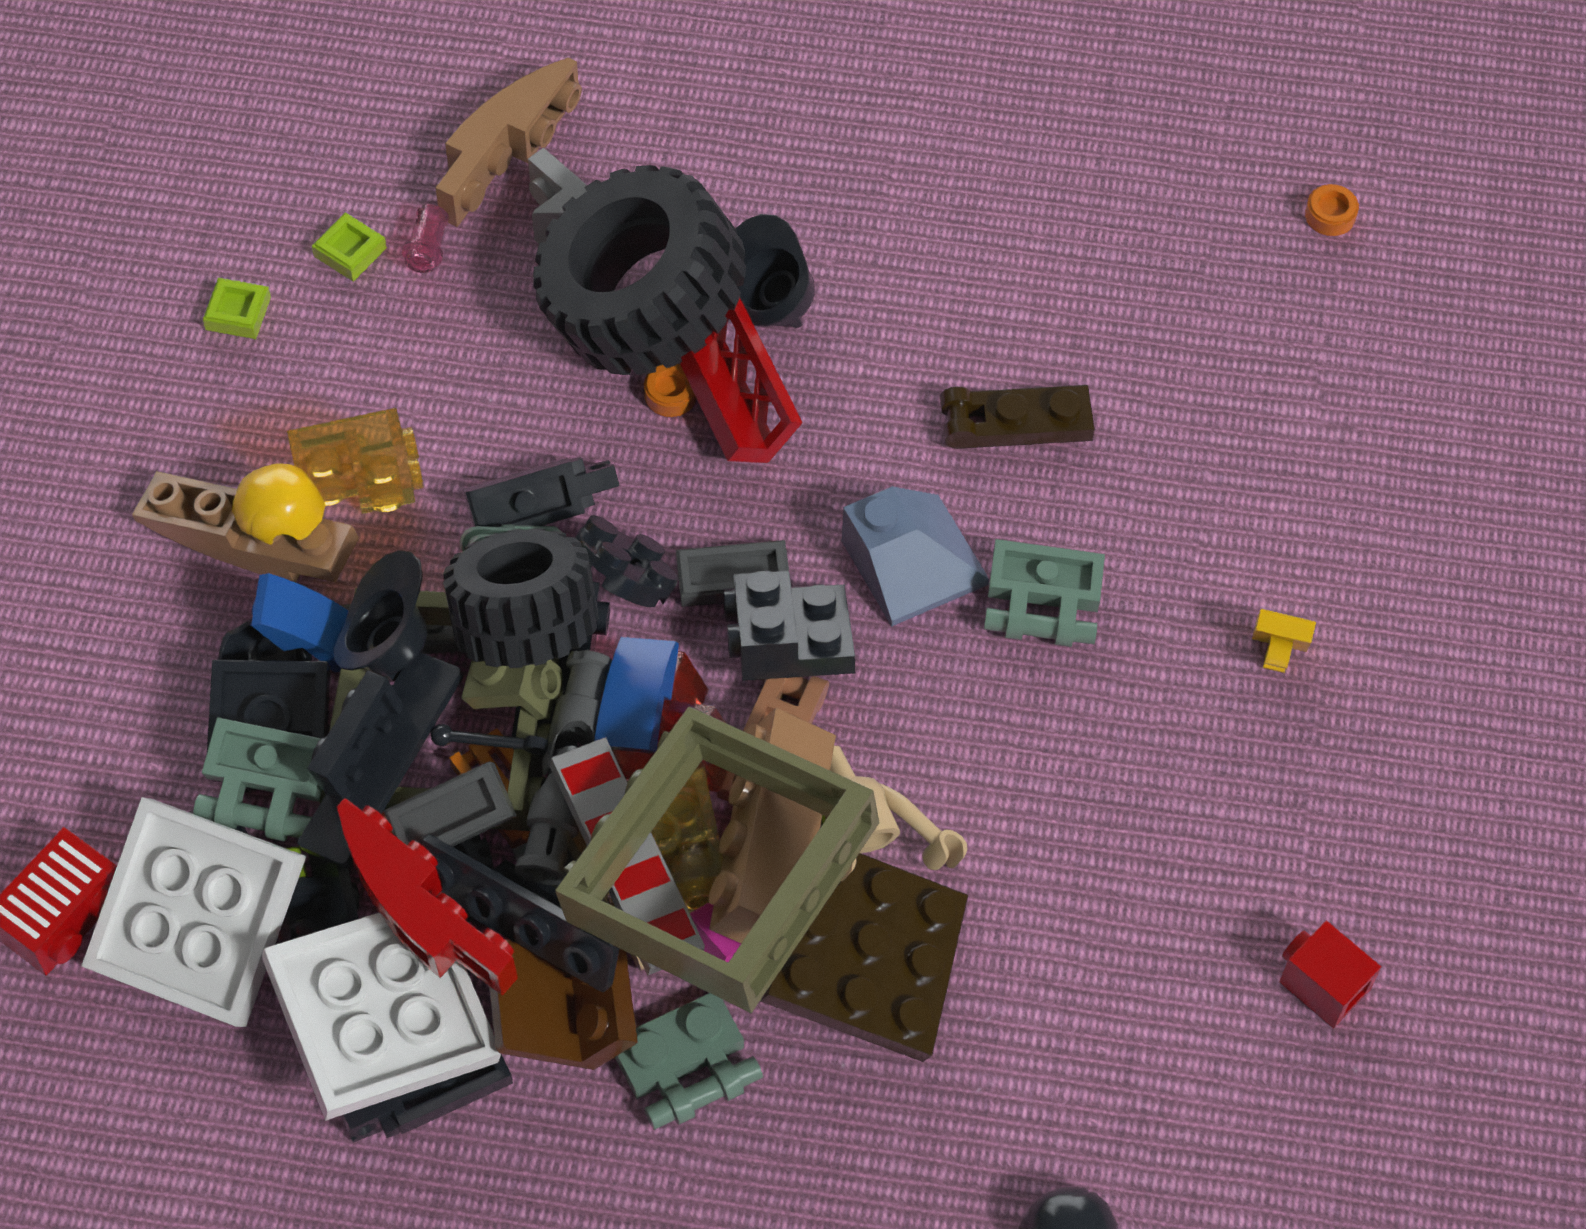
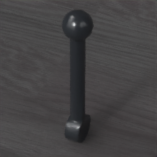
M443 723L434 726L430 732L432 742L440 747L456 742L520 749L535 755H545L549 743L547 739L539 736L530 735L526 738L454 731L450 726Z

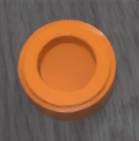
M1336 184L1322 185L1314 189L1309 195L1305 209V218L1308 225L1320 234L1326 236L1343 235L1354 226L1359 211V203L1356 196L1343 186Z
M680 364L670 368H665L664 365L657 366L655 373H649L645 377V401L654 413L664 417H677L687 413L695 405L697 398Z

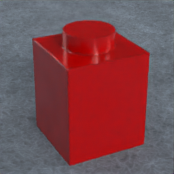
M1326 920L1312 935L1305 930L1300 932L1285 949L1282 957L1287 963L1279 983L1334 1029L1372 989L1382 966Z

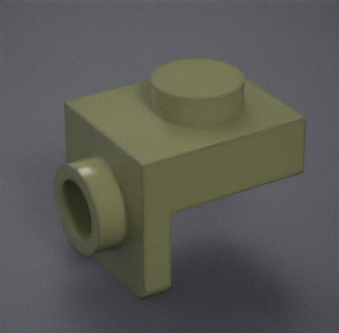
M472 660L462 699L474 709L522 706L537 720H547L551 718L556 696L560 691L562 670L552 660H548L545 664L534 666V664L526 665L522 668H509V666L492 667L486 666L485 661L475 662Z

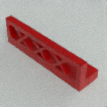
M739 298L735 310H728L725 315L727 323L728 319H730L735 328L733 352L730 351L726 343V323L718 334L713 331L704 340L707 345L699 352L694 354L690 351L682 356L680 365L727 461L768 463L803 422ZM748 360L752 362L756 370L754 393L750 391L746 383ZM769 402H772L781 420L772 431H770L767 425Z

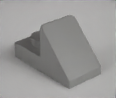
M542 148L528 158L529 190L533 198L541 205L532 214L534 240L537 243L546 242L548 237L545 235V231L552 219L558 220L564 213L562 206L572 197L575 199L579 198L586 192L584 187L587 186L545 148Z

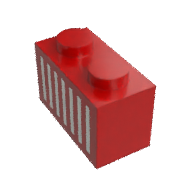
M63 827L0 893V942L47 976L57 964L66 963L76 954L81 946L82 937L98 921L117 865Z

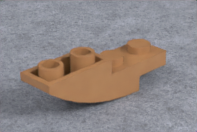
M568 57L546 65L518 79L482 104L459 126L445 143L448 172L435 188L440 220L458 227L469 211L474 212L478 209L485 196L486 188L496 175L501 176L506 171L512 156L528 163V158L534 155L540 147L545 148L550 143L557 123L565 112L571 113L575 109L581 97L582 87L578 81L577 61Z
M156 471L132 513L136 522L185 547L260 575L270 573L295 583L300 575L336 582L359 539L353 525L322 519L310 535L302 540L282 534L273 539L272 545H268L253 537V535L244 533L239 528L232 512L236 488Z

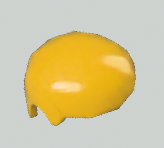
M279 463L256 469L242 479L233 500L232 512L241 531L248 535H253V537L268 545H272L273 539L282 534L290 535L297 540L308 537L322 521L326 504L319 489L307 473L293 465Z

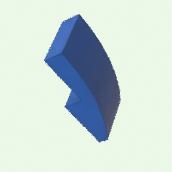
M270 573L259 575L256 598L252 606L251 626L283 651L304 648L319 661H327L331 666L330 670L334 673L340 672L341 668L334 661V646L344 627L349 611L335 601L301 584Z
M630 637L620 638L605 683L594 742L606 737L612 750L655 753L657 751L663 702L672 698L679 648L678 642Z

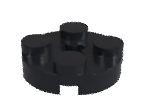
M592 515L575 536L581 542L582 548H586L588 552L590 567L593 566L598 572L606 576L601 586L624 600L644 607H655L660 600L663 605L677 585L678 575L661 559L665 549L657 541L646 535L637 534L635 539L619 532L606 519Z

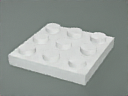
M142 797L82 967L235 1027H246L266 972L262 959L264 948L275 945L306 856L154 799Z
M380 913L264 948L262 957L325 1121L499 1062L501 1054L496 1050L494 1034L466 968L455 961L447 972L439 978L420 962L398 939Z

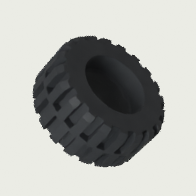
M654 165L636 166L634 172H630L628 169H620L611 172L610 178L603 182L595 180L585 186L586 192L577 199L572 197L562 206L564 213L558 220L553 218L546 228L545 235L548 237L546 242L539 243L535 262L539 266L534 267L533 287L536 290V301L540 310L579 356H582L589 365L596 369L607 370L611 374L630 375L631 370L636 375L655 373L657 366L664 365L665 368H670L681 363V357L692 351L694 354L699 352L707 345L704 340L713 331L718 334L727 323L726 313L728 310H735L741 292L737 286H742L745 280V249L735 227L697 179L691 175H685L681 170L661 166L658 169ZM665 250L657 264L644 277L628 287L614 291L623 275L634 264L652 253Z

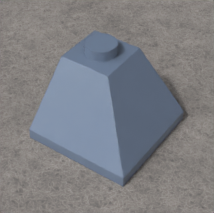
M892 486L843 507L841 541L891 627L989 585V577L939 495Z

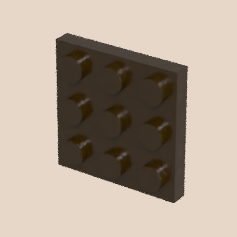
M859 853L856 857L857 862L853 871L843 881L839 882L760 1002L924 1062L933 1055L968 895Z

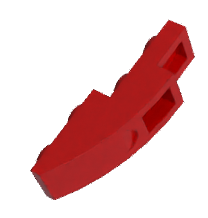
M344 798L337 806L351 857L364 888L377 911L393 933L420 962L439 978L457 961L503 996L518 979L514 958L512 957L514 954L512 946L492 929L487 928L481 933L466 921L468 918L466 911L454 899L444 893H440L442 887L436 869L438 861L424 846L414 840H411L406 845L390 833L393 827L377 810L368 805L360 810Z

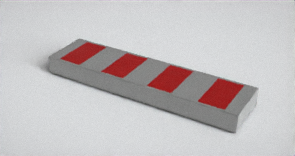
M606 737L552 757L549 765L587 846L591 842L596 824L603 816L612 813L623 798L627 786V781ZM650 832L608 891L616 908L704 951L705 945ZM640 959L647 976L662 970Z

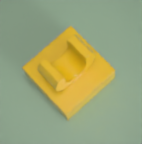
M1260 609L1252 639L1268 643L1263 668L1285 673L1292 649L1307 652L1312 642L1316 622Z

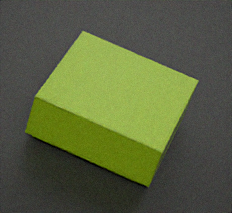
M346 212L312 245L315 258L353 282L387 248L384 236Z
M218 278L203 317L205 330L256 339L271 299L269 287Z

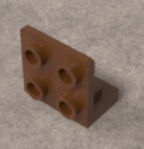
M505 939L514 949L512 957L514 958L518 979L503 996L490 987L496 1050L500 1054L595 1070L638 1043L626 951L619 949L613 985L605 992H600L514 941Z

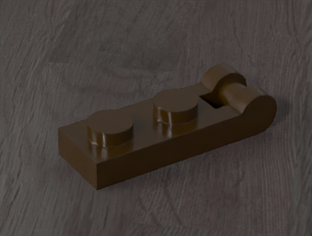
M1088 385L970 391L965 387L956 386L945 389L939 396L941 411L948 418V422L943 427L945 443L948 447L954 449L1093 441L1095 427ZM983 416V422L974 423L969 417Z

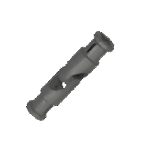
M583 650L572 651L568 654L566 666L570 670L565 694L557 698L547 737L549 742L547 752L543 755L542 773L546 775L548 772V776L542 787L532 797L526 825L530 828L525 853L523 857L516 860L515 864L516 873L535 883L560 885L567 875L564 864L570 840L578 836L579 828L549 765L552 757L577 748L575 746H566L554 750L557 739L572 738L583 746L594 742L601 700L612 662L609 656L599 652ZM548 841H549V846H548V850H547V854H546V848H547V844H548Z

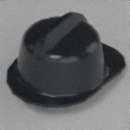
M760 214L746 219L735 228L737 235L744 245V263L746 265L744 284L737 286V288L741 292L740 299L752 323L758 327L790 325L794 328H799L803 326L801 317L805 315L812 305L815 296V283L809 272L807 261L796 233L787 221L776 215Z
M398 550L386 554L374 563L361 579L354 594L344 627L334 646V661L341 669L354 671L365 668L368 671L386 677L389 682H395L402 669L407 667L423 649L428 637L427 625L416 606L421 589L423 571L420 560L412 552Z

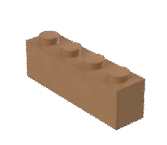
M775 708L758 724L752 723L745 730L746 733L830 770L836 735L779 708ZM737 776L729 793V803L733 805L731 820L723 832L719 844V852L724 855L721 871L715 879L709 894V903L714 905L709 930L742 943L819 831L822 814Z

